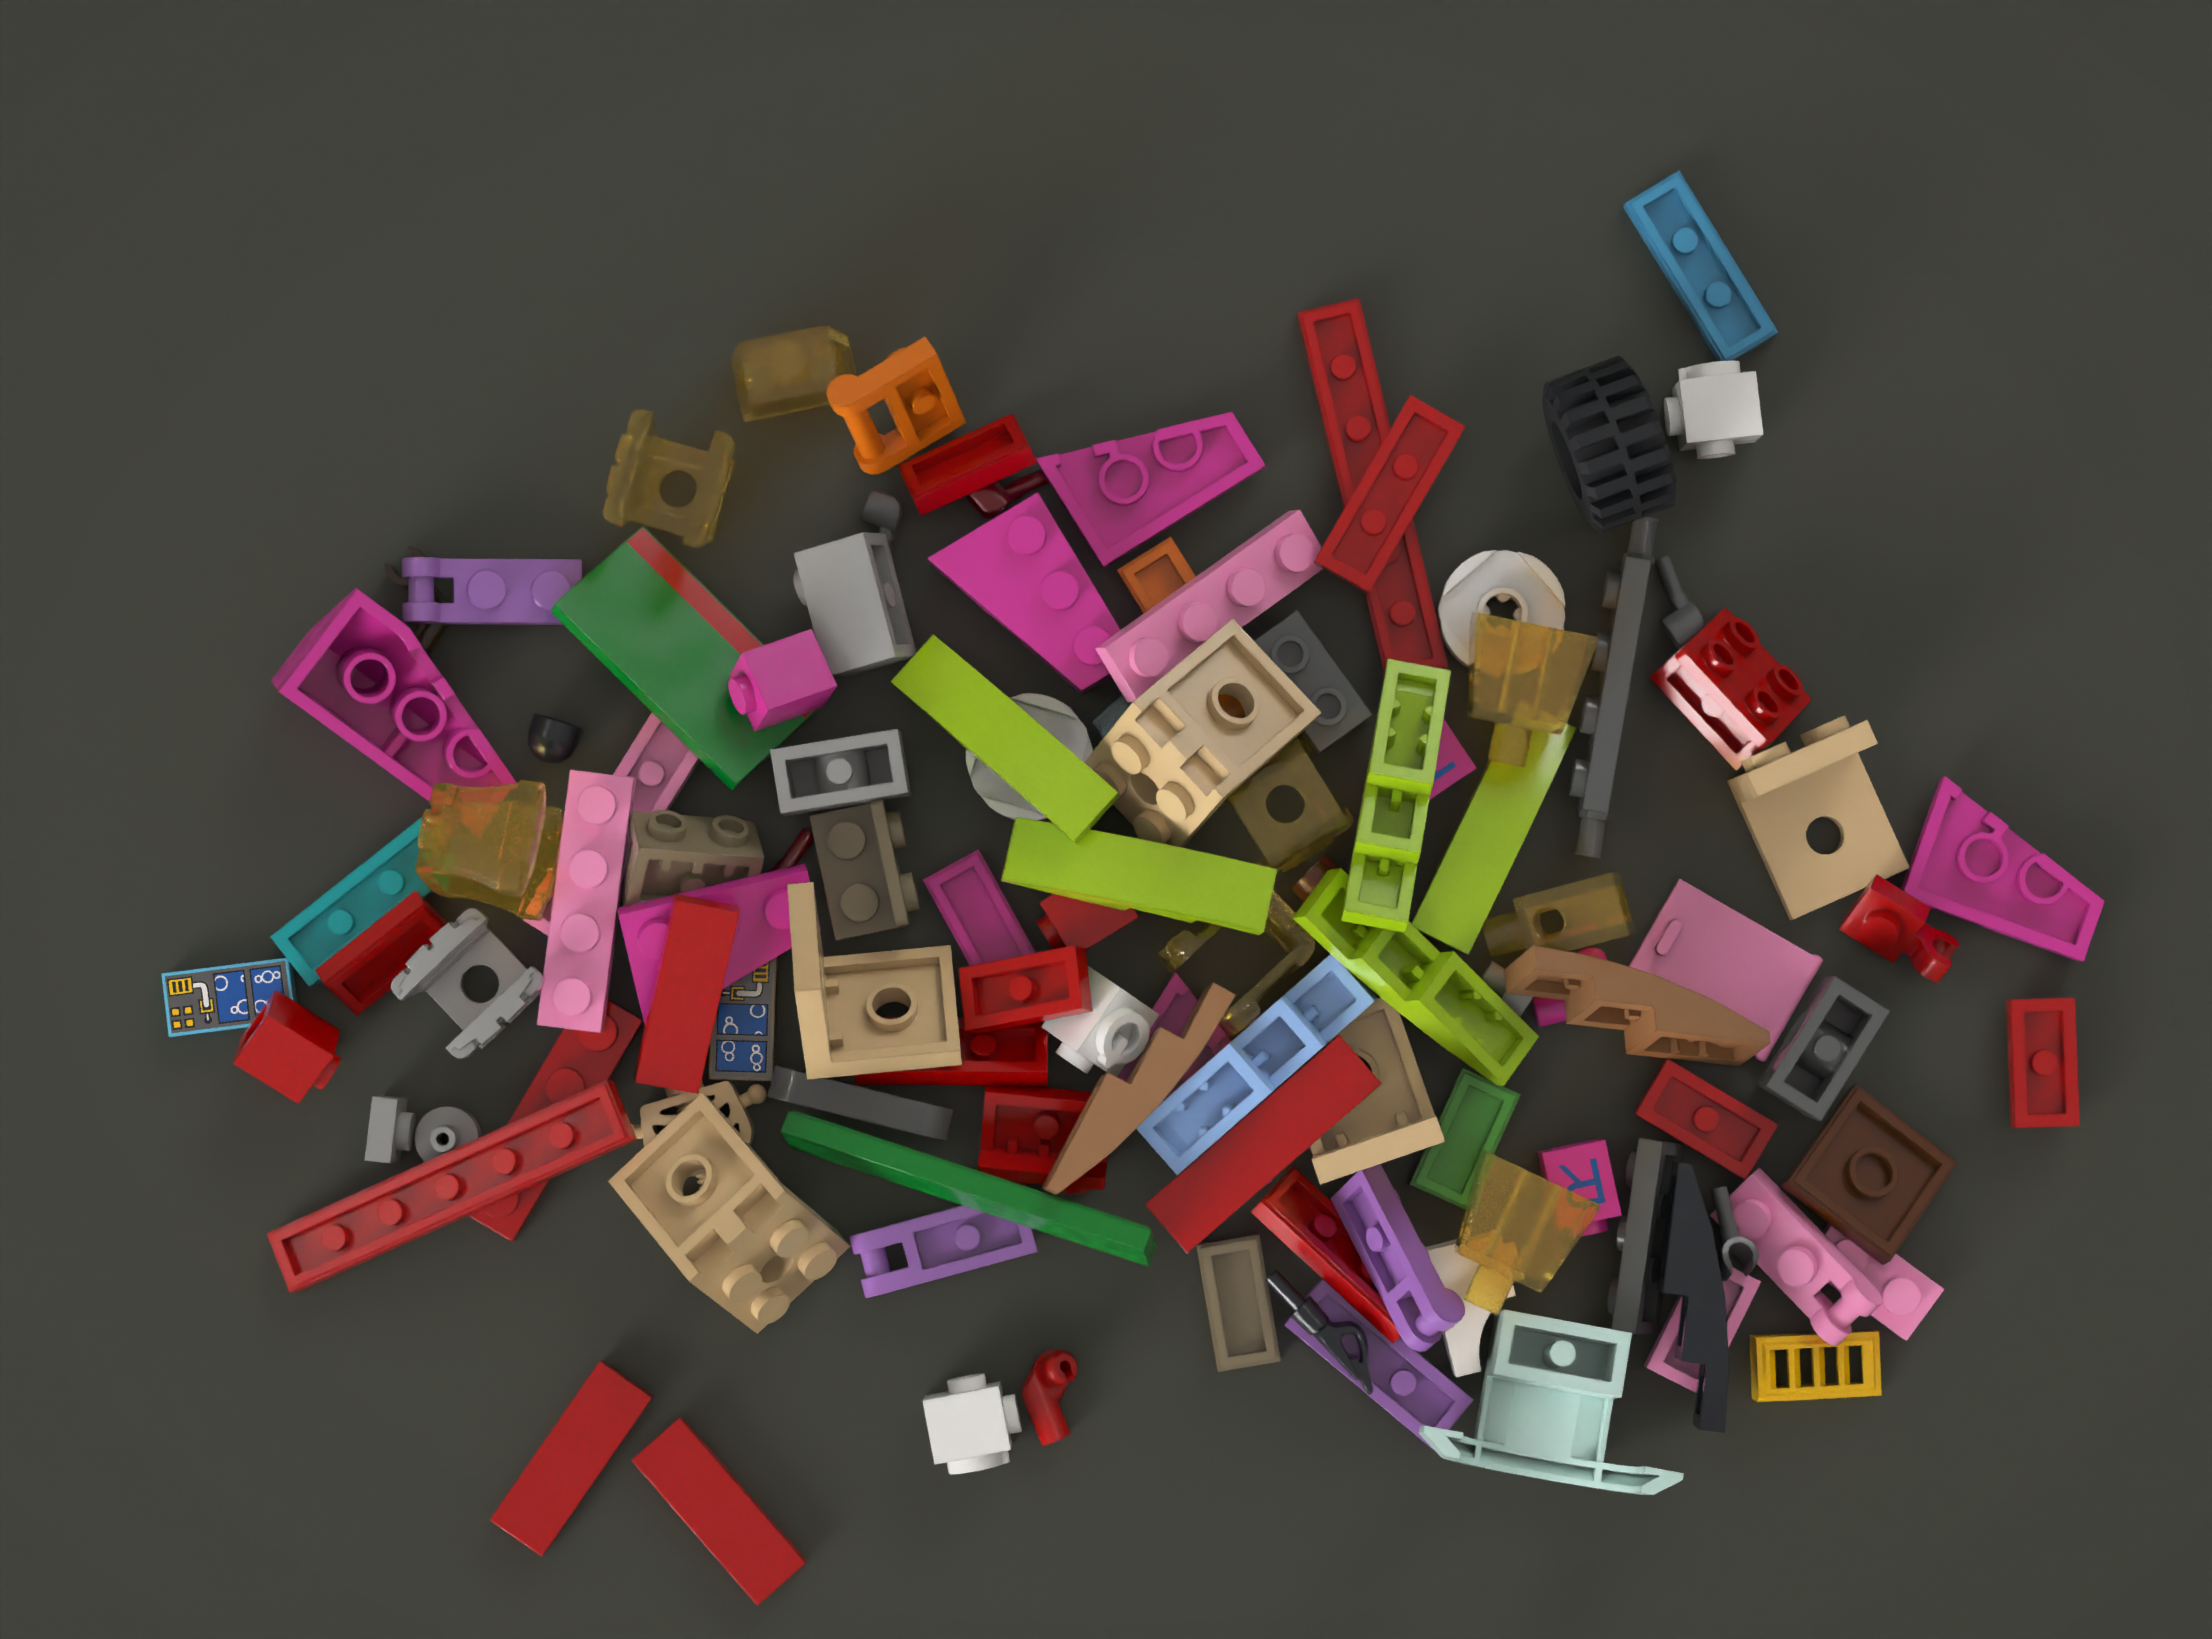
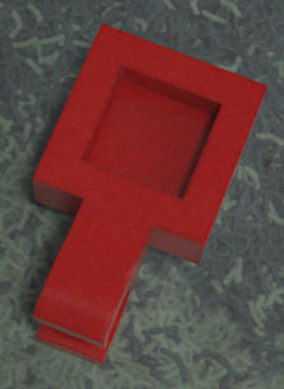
M1877 874L1845 914L1839 927L1840 931L1894 963L1902 951L1909 956L1914 968L1922 976L1937 983L1951 967L1952 961L1949 959L1960 944L1950 934L1925 923L1931 909L1929 906Z

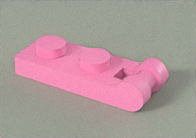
M1761 1168L1753 1172L1729 1196L1740 1236L1751 1240L1758 1249L1759 1259L1757 1265L1810 1319L1814 1331L1825 1342L1833 1346L1839 1345L1851 1333V1323L1859 1316L1868 1317L1882 1304V1297L1875 1286ZM1715 1209L1710 1216L1719 1224ZM1829 1281L1840 1290L1842 1296L1834 1304L1821 1291Z

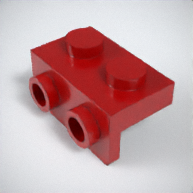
M986 1086L977 1170L1023 1186L1028 1183L1043 1185L1092 1092L1035 1086ZM1108 1156L1062 1192L1083 1194L1091 1189H1105Z

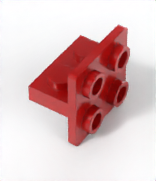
M1723 608L1649 677L1736 771L1742 766V760L1767 748L1811 701L1809 695L1803 690L1802 682L1795 672L1789 667L1779 664L1760 644L1759 637L1752 626L1745 620L1735 617L1726 608Z

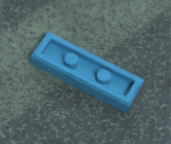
M1677 171L1623 205L1627 215L1717 361H1734L1778 333L1680 171Z

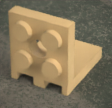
M1232 619L1134 700L1084 763L1119 793L1120 796L1113 805L1133 825L1140 839L1183 848L1233 791L1308 728L1321 712L1237 622ZM1227 694L1235 697L1242 704L1245 717L1235 718L1228 715L1221 708L1218 695Z
M1845 715L1801 734L1800 737L1805 747L1790 752L1785 741L1742 760L1741 763L1746 773L1727 781L1789 920L1796 919L1866 888L1876 874L1886 879L1910 868L1858 752L1878 744L1868 720L1850 726ZM1816 818H1828L1839 828V845L1830 854L1815 852L1807 842V828Z
M814 883L787 884L794 991L807 1080L962 1065L951 945L823 957ZM889 1002H899L909 1008L905 1015L897 1019H885L876 1014L880 1006Z
M1379 997L1338 1034L1357 1056L1362 1057L1369 1063L1372 1073L1382 1084L1310 1146L1313 1154L1311 1160L1320 1184L1445 1142L1400 1013Z
M703 1093L608 1181L687 1280L757 1334L768 1324L781 1318L788 1310L790 1303L814 1280L829 1273L837 1259L851 1247L837 1229L778 1180L714 1102ZM706 1169V1180L701 1189L692 1195L684 1196L683 1186L686 1179L693 1172Z

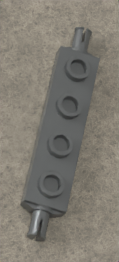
M1644 517L1632 522L1627 553L1623 554V559L1619 562L1618 571L1607 570L1604 580L1601 607L1611 609L1607 634L1597 632L1595 636L1590 670L1599 671L1600 677L1596 697L1585 696L1579 733L1590 734L1586 758H1575L1569 783V796L1579 797L1576 812H1579L1578 817H1581L1577 848L1574 853L1576 856L1601 859L1606 823L1610 822L1611 815L1607 814L1650 565H1654L1655 558L1652 555L1659 520L1651 517Z

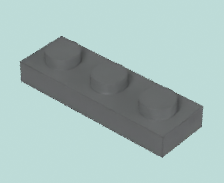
M1639 1138L1637 1150H1634L1629 1156L1626 1167V1184L1628 1188H1631L1628 1214L1622 1216L1617 1230V1248L1622 1252L1619 1277H1616L1611 1283L1607 1301L1608 1312L1613 1316L1611 1328L1613 1330L1632 1334H1657L1663 1294L1657 1290L1671 1168L1672 1162L1681 1163L1684 1144Z

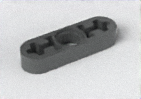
M779 1065L774 1067L767 1095L781 1101L945 1141L948 1140L955 1109L862 1085H855L854 1083L833 1078L807 1080L805 1071Z

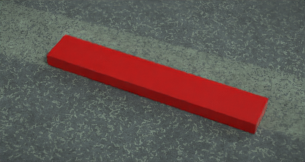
M1360 298L1297 313L1343 509L1346 507L1391 429ZM1412 519L1369 595L1364 593L1383 675H1385L1388 659L1448 669L1447 658Z
M606 1080L267 1233L289 1293L300 1292L632 1143L637 1138L614 1081Z

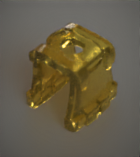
M637 409L630 416L627 434L622 433L614 456L618 466H611L606 486L609 496L606 498L603 516L609 523L619 527H623L628 521L684 536L683 544L689 547L701 548L706 543L712 544L719 523L717 519L724 500L723 493H726L728 482H731L736 460L732 459L735 448L732 437L724 432L715 430L709 452L659 438L656 432L655 414L647 410ZM677 471L690 474L696 482L694 499L683 507L667 505L662 500L660 494V486L663 479L670 473Z
M1297 738L1292 740L1233 791L1215 811L1217 812L1231 803L1263 854V857L1253 864L1277 869V872L1279 870L1286 872L1291 868L1299 866L1298 864L1308 859L1307 853L1313 856L1325 850L1327 846L1335 842L1333 837L1348 830L1354 821L1347 806L1340 809L1308 757L1313 751L1304 739ZM1278 786H1291L1297 789L1303 797V812L1294 822H1277L1267 811V796L1272 789Z
M520 780L519 783L495 787H463L450 783L434 784L429 803L431 809L424 811L418 836L419 853L415 867L418 876L430 890L438 895L455 899L476 900L515 914L519 919L541 921L549 899L554 896L563 827L561 809L559 807L546 806L545 785L542 782Z
M1274 890L1264 931L1286 955L1227 1009L1219 1025L1230 1037L1237 1035L1254 1021L1260 1014V1007L1257 1003L1287 975L1290 976L1299 967L1301 968L1315 951V939L1293 919L1295 912ZM1204 922L1193 933L1183 930L1171 938L1156 957L1172 974L1223 926Z

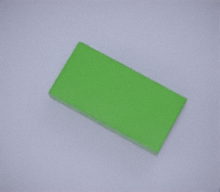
M1461 1068L1438 1118L1445 1142L1424 1149L1409 1184L1468 1211L1521 1094L1506 1087L1497 1086L1492 1081Z

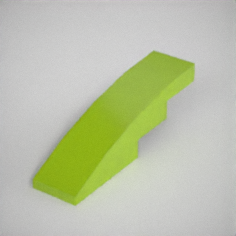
M934 634L892 679L891 683L982 764L990 768L1030 805L1038 809L1076 844L1120 796L1112 786Z
M1392 659L1387 660L1341 921L1406 932L1417 865L1422 849L1429 798L1434 783L1451 670Z
M1521 700L1518 701L1462 813L1463 816L1436 868L1437 871L1411 921V924L1419 932L1465 955H1469L1577 729L1576 727Z
M1016 817L1001 881L1121 911L1131 908L1188 923L1198 920L1260 935L1265 930L1277 869L1215 854L1091 829L1076 844L1053 823Z
M1342 868L1328 870L1293 916V919L1337 961L1397 1012L1497 1086L1505 1085L1539 1036L1454 951L1440 953L1409 921L1405 933L1341 921L1349 875Z

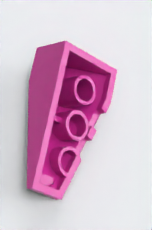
M358 588L353 589L308 631L271 680L278 692L483 841H485L522 792V789L470 717L445 678L436 668L411 629Z

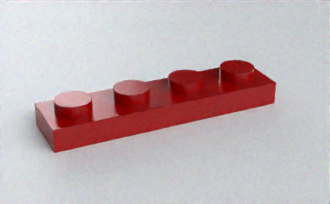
M608 999L604 1033L564 1028L508 1124L603 1081L610 1080L642 1027L644 1020ZM551 1179L473 1213L469 1217L506 1239L515 1241Z

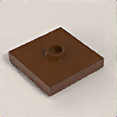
M1855 1084L1845 1093L1781 1187L1881 1265H1884L1892 1260L1957 1165V1162Z

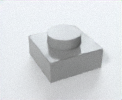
M386 1095L372 1096L365 1161L382 1163L400 1162L402 1150H411L416 1118L415 1113L406 1112L408 1098Z

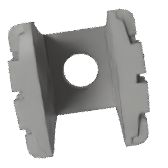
M475 908L467 909L454 923L448 922L444 927L440 928L429 939L432 944L430 946L428 944L422 945L405 963L408 967L402 970L391 982V989L400 1001L426 991L463 1030L446 1047L456 1058H467L478 1048L482 1050L506 1028L504 1023H511L541 994V988L544 984L542 974L534 966L527 969L487 927L489 918L482 911ZM477 965H485L493 969L499 980V988L496 995L484 1003L471 1000L463 988V980L466 973Z

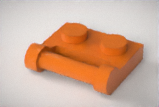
M926 337L921 338L908 347L892 352L883 362L858 377L852 374H843L834 378L827 387L826 395L833 411L837 415L843 416L856 443L853 453L862 471L870 475L886 472L966 424L938 354ZM881 400H884L896 427L885 435L878 433L868 411L869 407Z

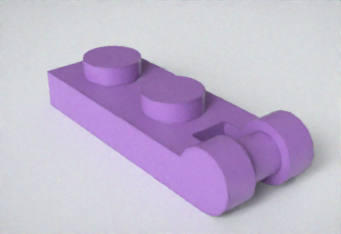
M402 558V579H408V602L402 603V622L405 624L563 625L551 613L555 602L582 580V559ZM434 580H452V603L434 602Z
M1378 1164L1358 1171L1330 1199L1402 1340L1413 1350L1419 1352L1426 1351L1440 1340L1442 1331L1450 1330L1462 1320L1465 1314V1306L1463 1300L1456 1292L1444 1287L1430 1260L1426 1247L1421 1243L1401 1204L1397 1191L1390 1183L1382 1165Z
M963 1205L849 1236L853 1254L861 1255L866 1277L860 1279L865 1298L1038 1252L1032 1228ZM902 1242L908 1266L891 1270L885 1247Z

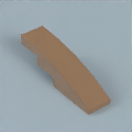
M1533 945L1504 969L1506 994L1564 1000L1566 1024L1624 1030L1626 1054L1741 1066L1770 1044L1768 1030L1715 1000L1655 974L1599 957Z
M1214 982L1203 989L1179 1037L1161 1027L1152 1032L1144 1051L1139 1056L1126 1082L1109 1072L1099 1077L1040 1191L1053 1196L1059 1194L1111 1154L1163 1102L1200 1055L1236 994Z

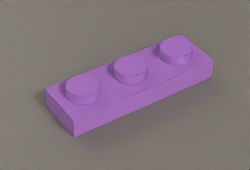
M1321 1278L1304 1299L1311 1296L1326 1313L1331 1322L1352 1321L1361 1326L1368 1341L1369 1366L1373 1392L1368 1396L1432 1448L1419 1434L1420 1426L1425 1425L1449 1430L1474 1399L1416 1350L1408 1347L1400 1337L1392 1344ZM1290 1316L1287 1318L1284 1325L1367 1394L1359 1380H1355L1313 1335L1310 1336ZM1352 1334L1342 1336L1341 1342L1349 1357H1355L1360 1360V1349L1355 1336Z

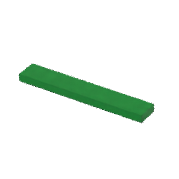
M795 1110L793 1112L788 1111L781 1129V1133L791 1149L1150 1267L1157 1247L1153 1233L1148 1226Z

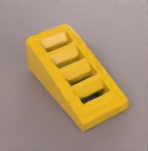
M1851 1331L1837 1346L1828 1344L1816 1332L1749 1334L1752 1399L1757 1402L1882 1396L1879 1331ZM1861 1345L1862 1382H1850L1849 1346ZM1824 1347H1836L1837 1383L1825 1382ZM1811 1348L1812 1384H1801L1800 1349ZM1786 1349L1787 1384L1776 1385L1775 1350Z

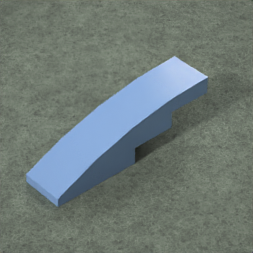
M1330 954L1165 1099L1136 1129L1176 1175L1180 1174L1375 1002L1378 997L1368 986Z

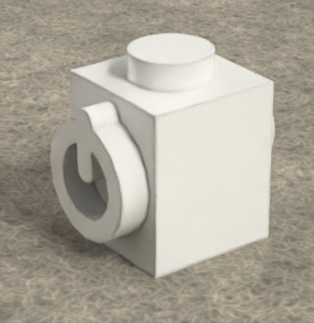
M1716 361L1678 369L1679 381L1672 388L1673 397L1664 398V420L1668 436H1678L1679 451L1696 449L1697 459L1726 457L1735 454L1734 445L1754 443L1763 435L1756 371L1741 373L1739 361Z
M1088 966L1093 1012L1046 1020L1041 1027L1062 1041L1056 1053L1084 1073L1088 1074L1095 1064L1117 1077L1125 1064L1135 1060L1144 1051L1149 1040L1150 1028L1159 1014Z
M985 1373L966 1375L947 1380L949 1391L925 1395L923 1407L934 1465L947 1462L948 1472L952 1475L989 1469L1010 1462L1008 1450H1011L1012 1447L1011 1434L1022 1432L1016 1396L1015 1394L1003 1396L1001 1381L986 1384Z

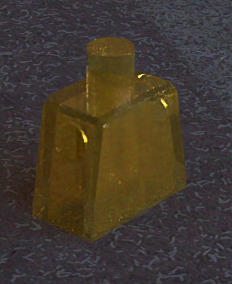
M829 325L743 341L737 344L731 357L743 422L829 405L826 392L830 382L843 374L857 376L849 335Z
M1472 612L1469 640L1467 713L1469 717L1495 722L1487 760L1525 767L1533 730L1557 735L1562 734L1596 649L1598 637Z
M1619 871L1513 898L1515 912L1486 919L1483 924V931L1491 957L1522 949L1527 951L1533 945L1571 951L1635 933ZM1557 909L1564 919L1563 930L1547 934L1541 927V914Z
M1483 1150L1478 1160L1454 1249L1456 1253L1479 1263L1463 1299L1495 1315H1499L1514 1281L1541 1293L1597 1214L1600 1205Z

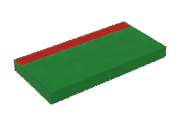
M644 526L640 527L555 602L552 607L551 613L731 791L771 756V749L779 748L819 711L818 709L762 730L754 731L747 714L741 715L736 710L729 693L728 682L730 679L729 675L741 654L763 646V644Z

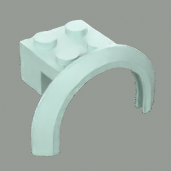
M1505 1309L1494 1314L1474 1439L1463 1436V1432L1425 1425L1419 1428V1434L1443 1459L1554 1482L1630 1494L1654 1495L1682 1481L1684 1473L1647 1466L1634 1467L1603 1463L1613 1400L1622 1397L1632 1333Z

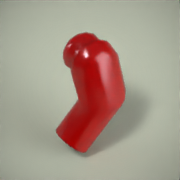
M1051 1349L1035 1359L1021 1388L1022 1400L1042 1446L1059 1441L1071 1434L1059 1405L1070 1381L1075 1379L1078 1372L1077 1361L1068 1351Z

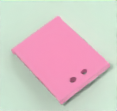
M1678 879L1628 967L1655 974L1711 998L1768 1030L1770 1044L1755 1055L1757 1060L1765 1062L1821 966L1823 959L1819 955H1812L1682 879Z

